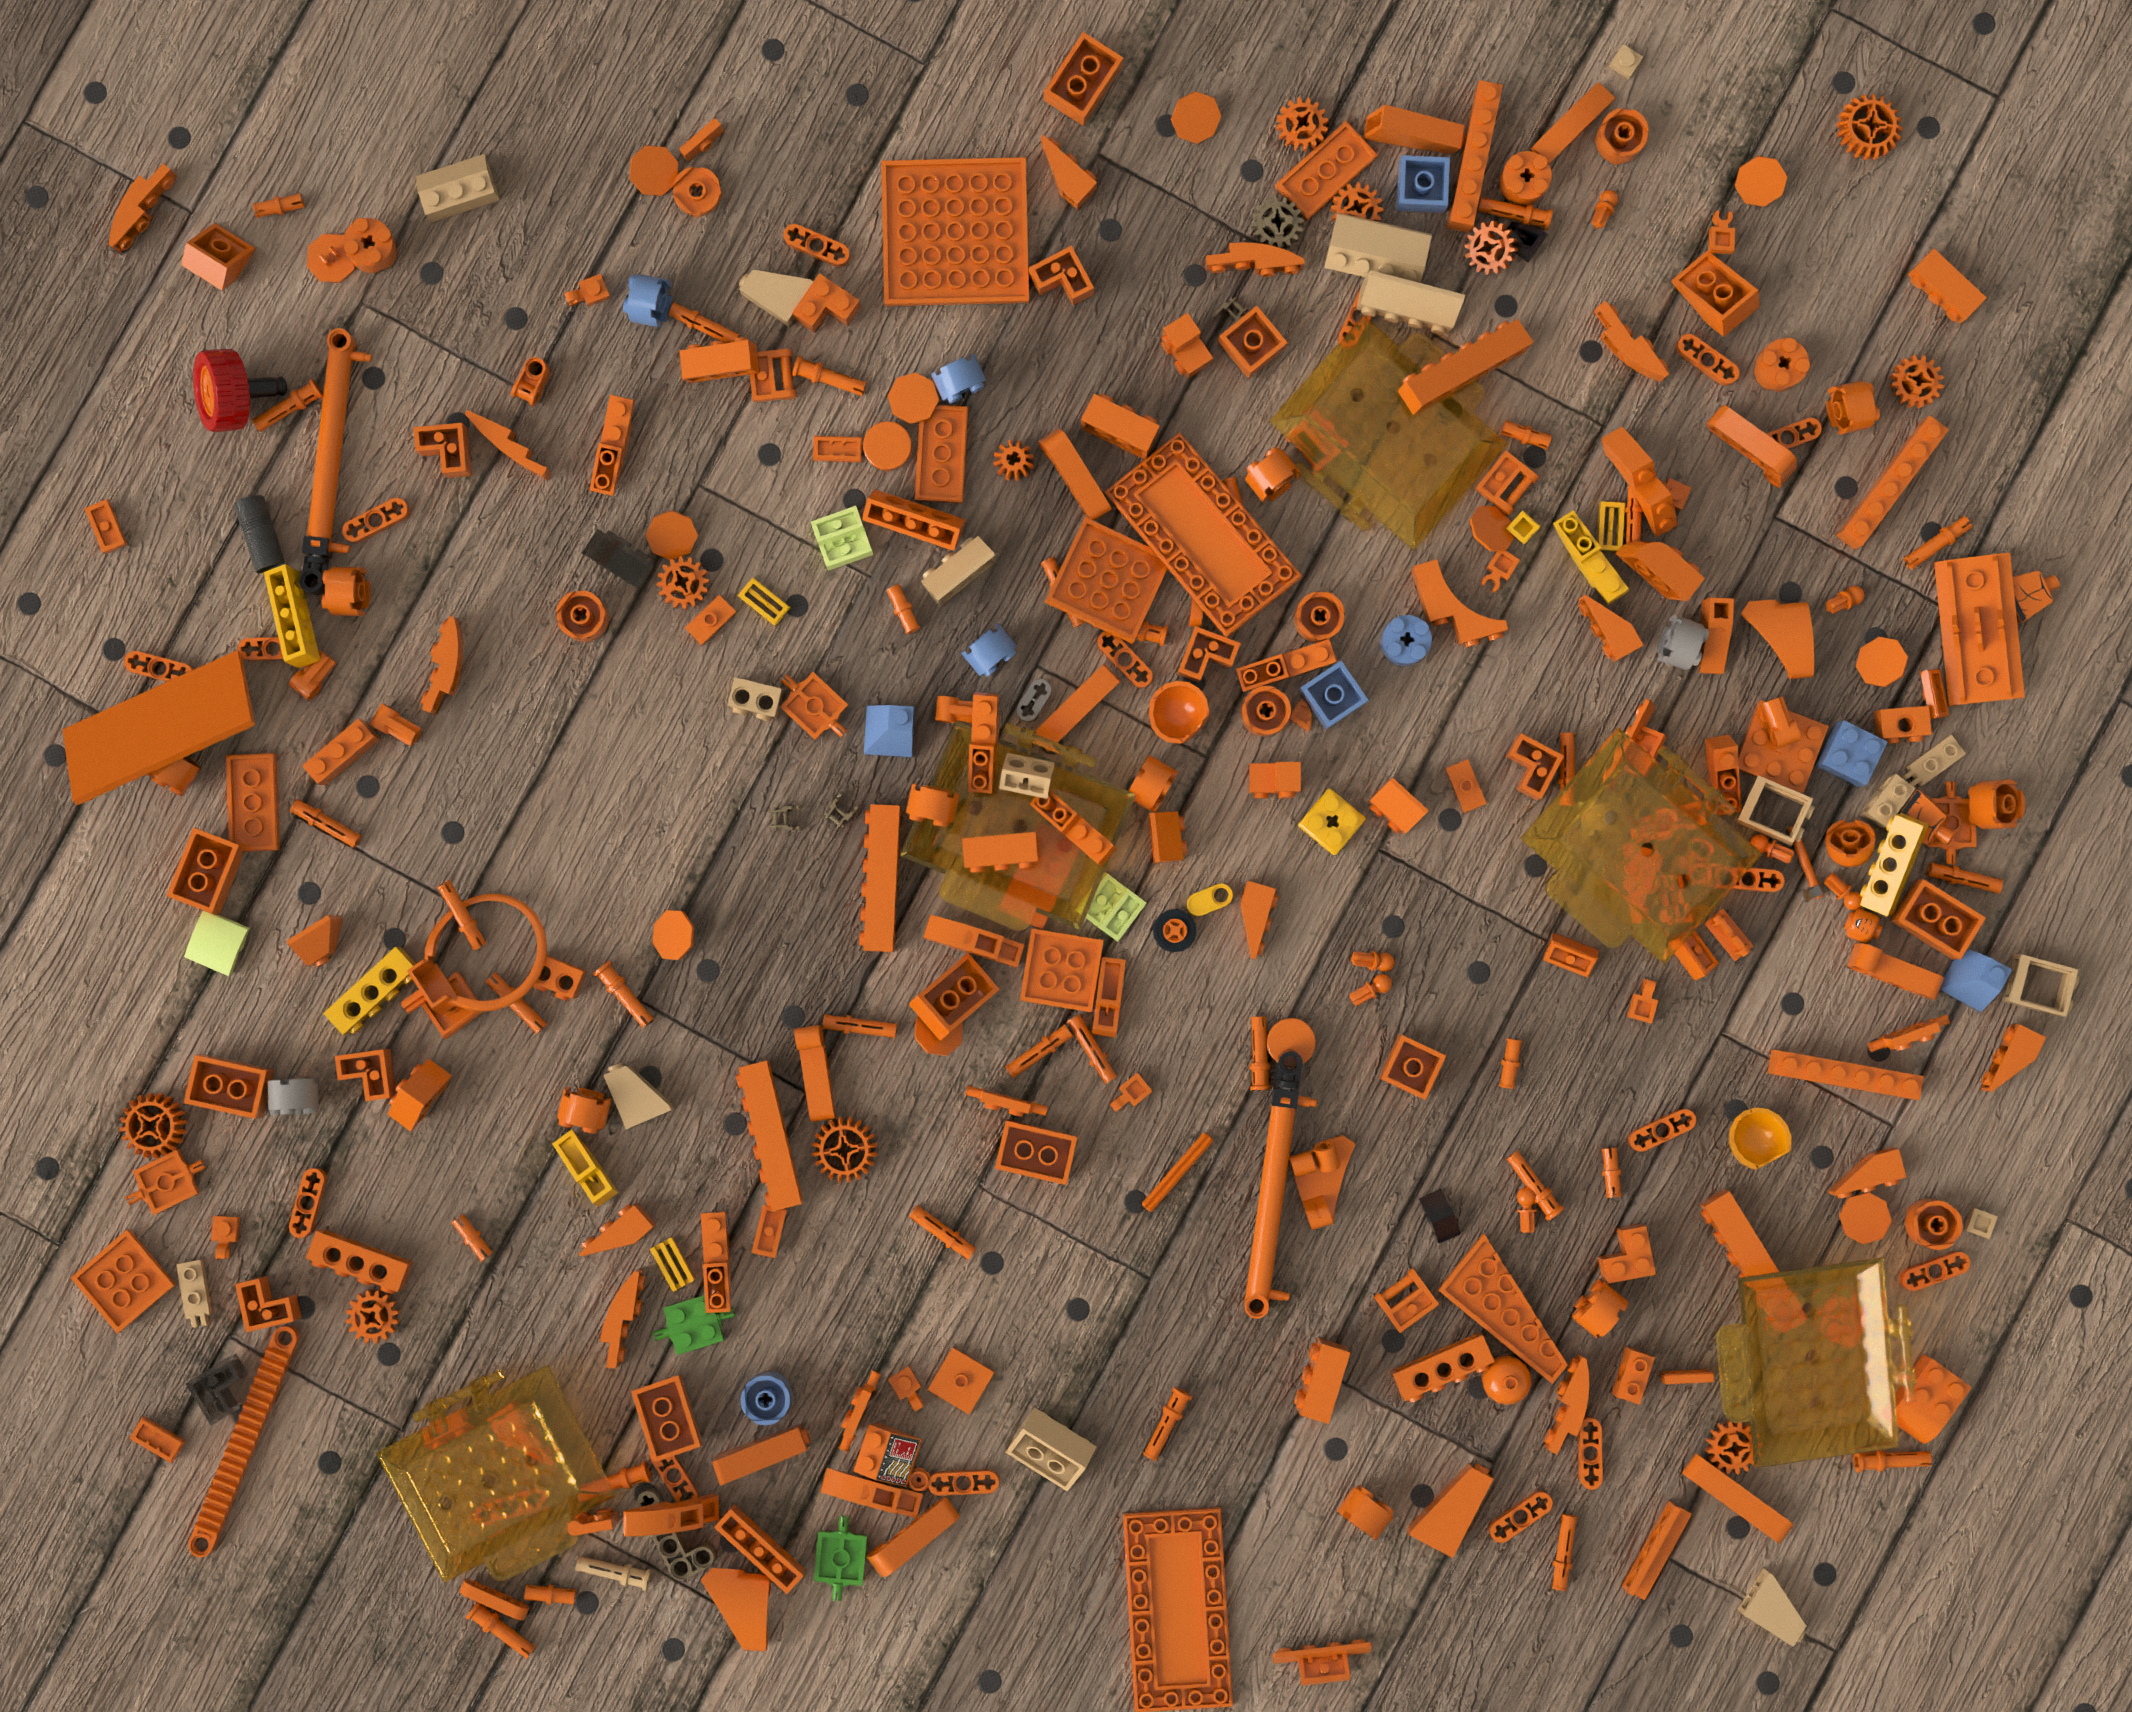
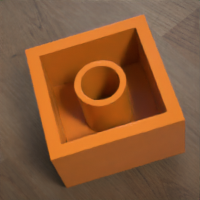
M1255 306L1223 332L1218 339L1220 346L1248 379L1283 352L1288 344L1258 306Z
M1398 1034L1378 1078L1426 1100L1446 1055Z

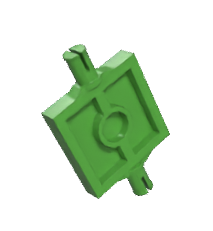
M705 1295L664 1307L667 1328L653 1331V1336L663 1333V1335L654 1337L655 1341L669 1337L674 1344L676 1355H680L725 1341L722 1332V1320L736 1317L735 1312L728 1315L725 1314L729 1312L706 1313Z
M844 1515L839 1516L838 1530L818 1531L814 1581L826 1582L833 1586L832 1601H836L837 1591V1601H842L844 1586H863L868 1534H857L848 1531L850 1516L847 1515L845 1516L844 1525Z

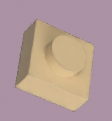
M1623 44L1608 67L1629 80L1643 56Z
M1972 1207L1964 1230L1990 1239L1998 1216Z

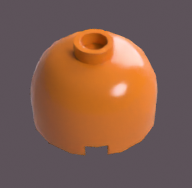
M1855 819L1854 823H1846V820H1840L1827 829L1825 839L1827 853L1836 864L1844 867H1857L1866 863L1873 855L1876 839L1874 829L1869 824Z
M1511 1355L1493 1358L1495 1362L1489 1364L1490 1368L1483 1371L1481 1376L1486 1394L1495 1402L1504 1405L1520 1402L1529 1393L1531 1387V1375L1526 1364Z

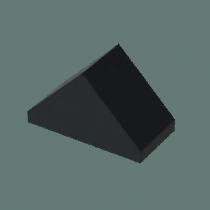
M1513 221L1506 229L1513 231L1510 238H1517V241L1512 244L1513 247L1518 248V251L1514 253L1528 263L1548 236L1545 231Z
M1441 1189L1419 1198V1202L1438 1244L1461 1234L1455 1214Z

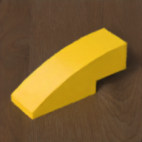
M571 1129L552 1143L576 1182L582 1186L593 1204L600 1207L619 1193L606 1172L574 1130Z

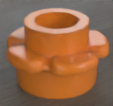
M921 1467L914 1468L909 1479V1488L915 1492L927 1490L929 1478L931 1477L930 1473L924 1471V1468Z

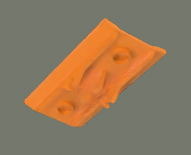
M2010 553L1934 562L1949 706L2025 698Z

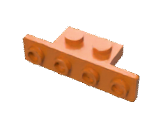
M1647 698L1637 708L1636 719L1633 725L1627 728L1625 741L1622 747L1616 750L1614 755L1615 761L1611 769H1607L1604 774L1603 785L1608 791H1614L1623 771L1645 780L1666 739L1665 734L1646 727L1655 709L1653 702Z
M1358 1639L1351 1641V1644L1348 1645L1332 1642L1322 1648H1316V1645L1303 1646L1302 1650L1292 1651V1648H1282L1277 1650V1653H1273V1663L1298 1661L1301 1686L1348 1681L1351 1677L1347 1655L1371 1653L1372 1645L1371 1642Z

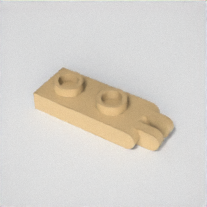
M1948 735L1907 765L1905 768L1908 771L1901 778L1907 780L1912 776L1914 779L1909 784L1913 787L1918 784L1921 787L1966 753L1953 735Z
M204 1260L178 1263L176 1266L185 1318L191 1320L193 1328L199 1327L198 1317H200L202 1326H208V1315H212V1307Z

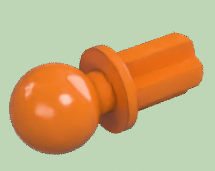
M1613 190L1602 192L1599 202L1595 206L1596 212L1591 223L1596 229L1605 227L1608 218L1614 213V207L1618 204V195Z
M1851 586L1846 591H1841L1836 597L1828 600L1825 603V609L1827 612L1830 611L1831 614L1842 609L1848 610L1853 605H1858L1864 600V591L1859 586Z
M1757 834L1750 840L1751 850L1759 854L1767 852V858L1773 857L1788 864L1794 857L1795 852L1792 849L1777 844V840H1774L1772 844L1769 843L1765 835Z
M1834 873L1826 877L1824 884L1837 895V900L1842 897L1844 898V905L1847 909L1856 911L1862 907L1860 905L1862 901L1860 893L1850 891L1852 887L1850 884L1846 885Z
M1355 951L1351 957V962L1354 966L1368 967L1372 971L1377 967L1382 972H1388L1395 964L1393 956L1389 953L1378 955L1376 951H1371L1370 953Z
M1379 974L1373 979L1371 985L1366 981L1365 986L1350 993L1351 1002L1353 1005L1359 1006L1371 998L1376 999L1375 993L1388 992L1392 987L1391 978L1385 974Z
M1524 1187L1517 1193V1201L1522 1205V1209H1517V1212H1520L1521 1232L1532 1233L1535 1232V1212H1537V1209H1532V1205L1535 1203V1193L1531 1189Z

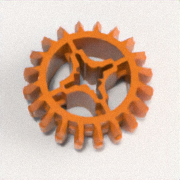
M1864 94L1859 97V100L1853 98L1850 104H1846L1843 107L1844 112L1838 115L1841 121H1838L1836 124V128L1841 130L1837 133L1836 137H1843L1840 146L1847 144L1846 153H1850L1853 150L1855 151L1854 158H1858L1862 154L1864 161L1868 160L1870 156L1873 160H1876L1880 155L1886 156L1888 150L1892 151L1896 147L1895 143L1901 139L1898 133L1903 131V127L1898 125L1902 121V117L1895 116L1899 109L1892 110L1890 108L1893 101L1885 104L1884 96L1876 100L1875 94H1871L1869 98ZM1866 111L1863 119L1852 121L1855 113ZM1886 134L1883 142L1872 144L1876 135Z
M151 1092L147 1093L146 1097L139 1095L137 1097L138 1102L135 1100L129 1102L131 1108H124L123 1110L128 1116L119 1119L125 1123V1126L120 1127L119 1130L122 1132L126 1131V1135L121 1139L123 1141H130L126 1148L132 1149L135 1147V1155H140L143 1152L144 1158H149L152 1154L154 1159L160 1158L161 1154L167 1156L169 1150H177L176 1143H183L184 1141L179 1134L187 1133V1130L181 1128V1125L187 1124L188 1121L181 1120L180 1116L185 1114V1111H177L180 1106L179 1102L171 1105L173 1097L167 1096L164 1099L163 1093H157L155 1096ZM150 1105L157 1106L163 1112L155 1116L151 1112H147L145 1108ZM137 1119L141 1123L139 1131H137ZM170 1120V1132L166 1129V1122ZM152 1121H157V1126H154L157 1127L155 1130H150V1125H153L150 1124ZM152 1135L156 1139H160L162 1143L157 1146L150 1145L144 1139Z
M841 1116L838 1117L839 1125H836L835 1121L831 1119L829 1120L830 1129L825 1125L821 1126L822 1131L825 1133L824 1135L821 1133L815 1134V1137L820 1139L821 1142L812 1143L813 1147L819 1148V1151L813 1152L812 1156H820L821 1159L817 1160L815 1165L818 1166L822 1163L825 1165L820 1171L822 1174L827 1170L831 1171L828 1179L831 1180L835 1174H838L837 1182H842L843 1175H846V1180L849 1183L852 1182L851 1174H854L856 1179L859 1180L861 1179L860 1170L865 1174L869 1173L868 1168L865 1166L866 1164L874 1166L875 1162L870 1160L869 1157L878 1156L877 1152L871 1151V1148L877 1147L878 1143H870L869 1140L873 1139L875 1134L871 1133L868 1136L865 1134L870 1128L868 1125L863 1129L859 1128L862 1120L859 1119L855 1125H852L853 1117H848L847 1124H844V1119ZM846 1129L857 1133L863 1140V1143H852L848 1138ZM838 1130V1145L825 1149L829 1136ZM843 1142L847 1143V1146L850 1145L851 1148L857 1147L849 1151L847 1157L839 1151L833 1152L841 1148ZM865 1150L862 1162L855 1168H851L852 1154ZM827 1156H838L842 1161V1165H844V1169L837 1168L831 1164Z

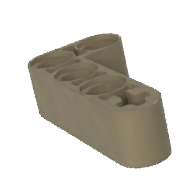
M648 1487L638 1496L637 1507L651 1505L650 1502L646 1503L644 1501L646 1497L654 1498L652 1504L665 1502L657 1488ZM681 1532L651 1535L670 1574L677 1580L687 1579L708 1568L713 1563L717 1554L715 1546L710 1542H702L689 1549ZM673 1539L677 1543V1548L674 1550L667 1548L665 1541ZM706 1550L710 1554V1559L707 1561L700 1559L698 1552ZM679 1561L685 1562L688 1565V1570L685 1572L679 1571L676 1563Z

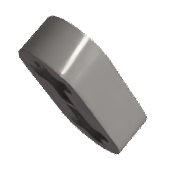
M1035 680L1018 704L1017 715L1022 721L1031 722L1035 720L1049 699L1051 686L1046 680ZM1042 684L1045 685V691L1047 692V694H1041L1039 698L1035 700L1034 696L1036 695V690L1034 689V687H1040ZM1031 701L1035 704L1032 707L1034 714L1032 716L1028 714L1024 717L1021 708L1023 706L1028 707Z

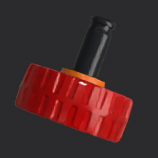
M233 349L203 350L196 355L193 367L194 396L199 417L208 431L226 432L241 430L246 426L249 419L250 398L284 396L287 392L286 380L282 376L278 378L248 379L243 361Z

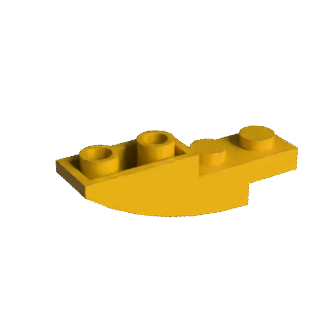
M1574 510L1553 523L1564 546L1593 589H1597L1608 605L1629 592L1627 585L1601 552V546Z

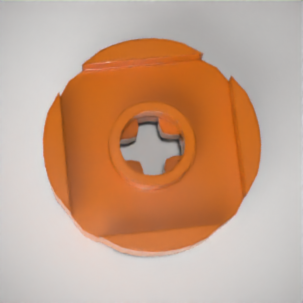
M689 167L682 170L674 180L673 197L677 206L684 213L698 218L711 213L718 206L722 197V191L718 178L709 169ZM694 186L696 188L703 187L701 196H692V188Z

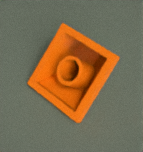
M327 915L286 942L307 966L316 965L319 968L330 961L329 957L335 954L343 919L341 916Z

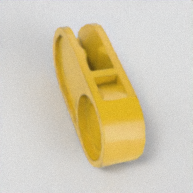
M1226 884L1214 885L1191 895L1186 903L1187 910L1194 916L1207 914L1228 905L1232 900L1233 893ZM1219 888H1223L1228 892V898L1224 902H1218L1214 898V893Z

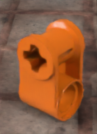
M538 357L528 359L512 387L511 396L514 398L520 397L528 401L530 406L534 407L538 403L543 388L550 377L551 372L548 364ZM541 364L542 372L539 375H533V367Z

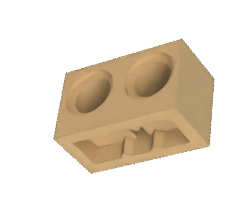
M734 677L727 705L733 708V713L747 716V712L757 714V719L770 722L771 718L777 719L784 690ZM743 691L748 692L750 695L749 701L745 704L738 703L737 697L739 693ZM766 697L773 699V706L768 710H764L761 707V701Z
M1007 753L1002 768L999 789L1047 799L1052 783L1055 762Z
M1897 774L1889 775L1859 815L1878 829L1887 828L1890 818L1897 815L1916 788Z

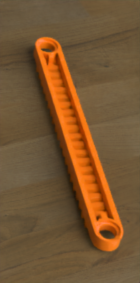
M284 1325L276 1329L265 1350V1355L254 1377V1382L250 1387L246 1402L243 1404V1409L239 1414V1419L235 1424L231 1439L227 1443L228 1446L224 1451L220 1466L212 1480L213 1483L209 1488L205 1503L202 1505V1510L194 1525L188 1547L191 1554L195 1557L202 1558L213 1552L299 1343V1331L292 1325ZM283 1331H288L292 1335V1342L288 1345L280 1341V1334ZM202 1537L208 1541L207 1550L202 1551L197 1548L196 1541L198 1538Z

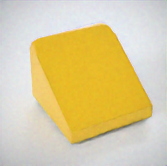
M1522 510L1506 529L1521 543L1525 544L1541 526Z

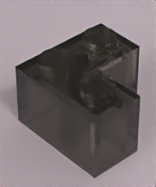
M597 529L582 552L583 555L638 590L655 566L647 560L649 556L638 548L636 551L630 549L632 546L630 542L609 530L604 533Z
M237 1354L224 1359L186 1383V1386L211 1426L240 1409L228 1387L249 1374Z

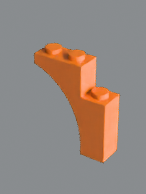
M1623 426L1602 437L1605 455L1615 465L1633 491L1655 536L1658 537L1677 526L1672 494L1656 477L1653 460Z
M1437 559L1412 567V575L1427 624L1434 623L1435 627L1449 623L1448 619L1450 618L1458 646L1465 644L1466 648L1480 644L1479 640L1487 637L1489 641L1503 638L1502 633L1508 630L1506 620L1487 618L1475 613L1462 604L1447 586Z

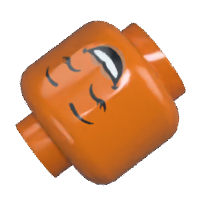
M1857 909L1855 912H1850L1843 929L1847 930V937L1868 944L1872 938L1878 939L1883 926L1878 925L1880 921L1878 915L1864 909Z

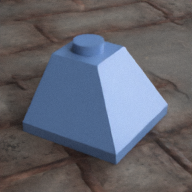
M896 705L867 706L864 754L912 757L915 708L912 706Z
M1967 949L1961 959L1952 960L1944 975L1945 978L1940 990L1969 1007L1982 1012L2001 992L2012 969L1988 956Z

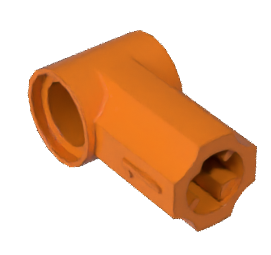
M318 650L320 661L300 669L289 682V686L308 701L318 694L322 687L321 683L337 664V662L321 650Z
M937 696L935 721L972 723L973 702L959 700V698Z
M1783 696L1761 704L1770 726L1769 736L1776 749L1801 740L1799 728L1796 722L1791 720Z
M381 703L369 723L387 735L391 734L410 746L417 742L422 731L421 727L403 718L399 712Z

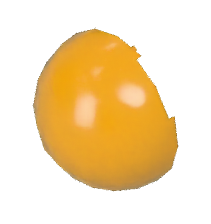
M1755 1107L1745 1110L1734 1119L1729 1129L1728 1143L1732 1154L1742 1165L1752 1170H1757L1791 1150L1792 1136L1788 1125L1778 1114L1769 1109Z

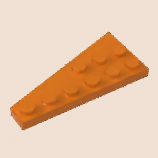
M1482 1233L1437 1290L1553 1384L1568 1364L1547 1334L1488 1238Z

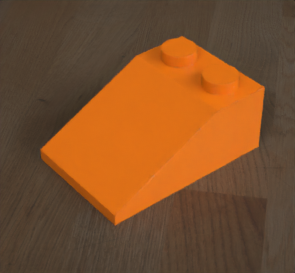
M1708 250L1671 280L1672 284L1701 318L1723 337L1760 307L1759 290L1712 253H1708Z

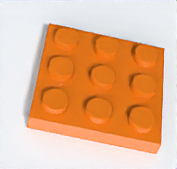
M1759 700L1738 753L1739 771L1755 777L1759 775L1803 794L1829 726L1788 710L1791 720H1794L1799 728L1801 740L1776 749L1771 742L1769 736L1770 726L1761 705L1765 701Z
M1031 928L1020 1001L1092 1012L1104 940Z
M130 1229L125 1230L70 1277L117 1334L121 1333L177 1285Z

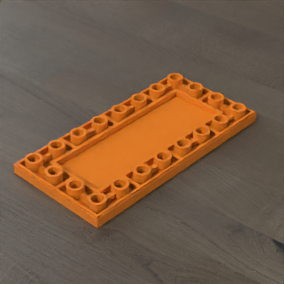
M1180 432L1105 491V495L1226 638L1302 579L1301 573Z
M236 650L62 729L72 801L76 805L90 801L97 796L113 791L119 786L135 781L139 777L157 771L161 767L179 761L192 753L201 751L212 744L223 741L254 726L255 720L241 653Z
M1221 1508L1123 1513L1135 1712L1233 1707Z

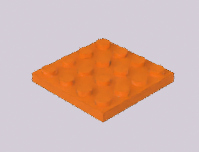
M1084 517L1045 603L1133 644L1164 578L1167 567L1150 547Z

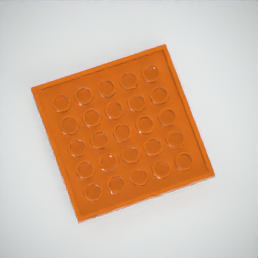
M1026 157L881 161L885 306L1029 303Z

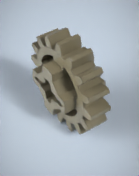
M1274 196L1272 203L1265 199L1264 207L1261 205L1257 206L1256 210L1258 213H1253L1252 219L1257 222L1251 223V229H1257L1253 236L1254 238L1261 237L1260 244L1266 242L1268 245H1276L1279 248L1284 244L1287 248H1290V240L1293 242L1298 241L1296 234L1302 233L1303 228L1299 227V225L1303 224L1304 219L1298 218L1301 210H1294L1295 202L1288 205L1286 204V197L1283 198L1282 202H1278L1277 196ZM1271 210V215L1262 219L1264 214ZM1276 216L1279 224H1281L1279 232L1278 227H1276V224L1274 223ZM1293 228L1287 236L1283 237L1286 230ZM1265 232L1270 233L1273 236V238L1268 236Z

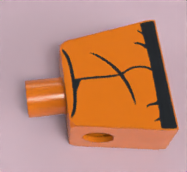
M2034 571L2013 577L2017 623L2024 622L2053 602L2050 592L2060 587L2055 575L2043 578L2040 571Z
M1916 790L1901 813L1929 824L1922 843L1931 846L1937 838L1948 845L1956 835L1955 832L1945 826L1950 816L1924 792Z

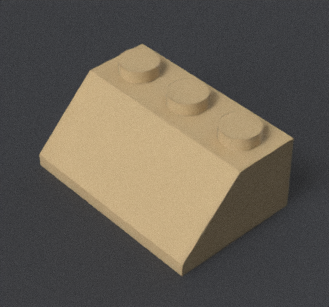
M485 154L416 176L418 194L425 215L431 222L500 200Z
M979 536L974 539L969 537L960 545L961 550L956 554L953 552L949 553L941 560L943 563L937 569L932 567L923 574L922 585L940 607L997 562L994 552Z
M1034 1407L1005 1453L1068 1492L1086 1469L1097 1446Z

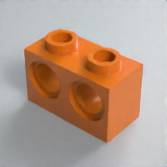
M547 955L544 967L546 966L550 969L551 975L547 980L539 977L533 988L546 992V989L555 991L554 996L568 1001L569 998H577L588 971ZM565 976H570L573 979V986L569 990L565 989L562 985V980Z

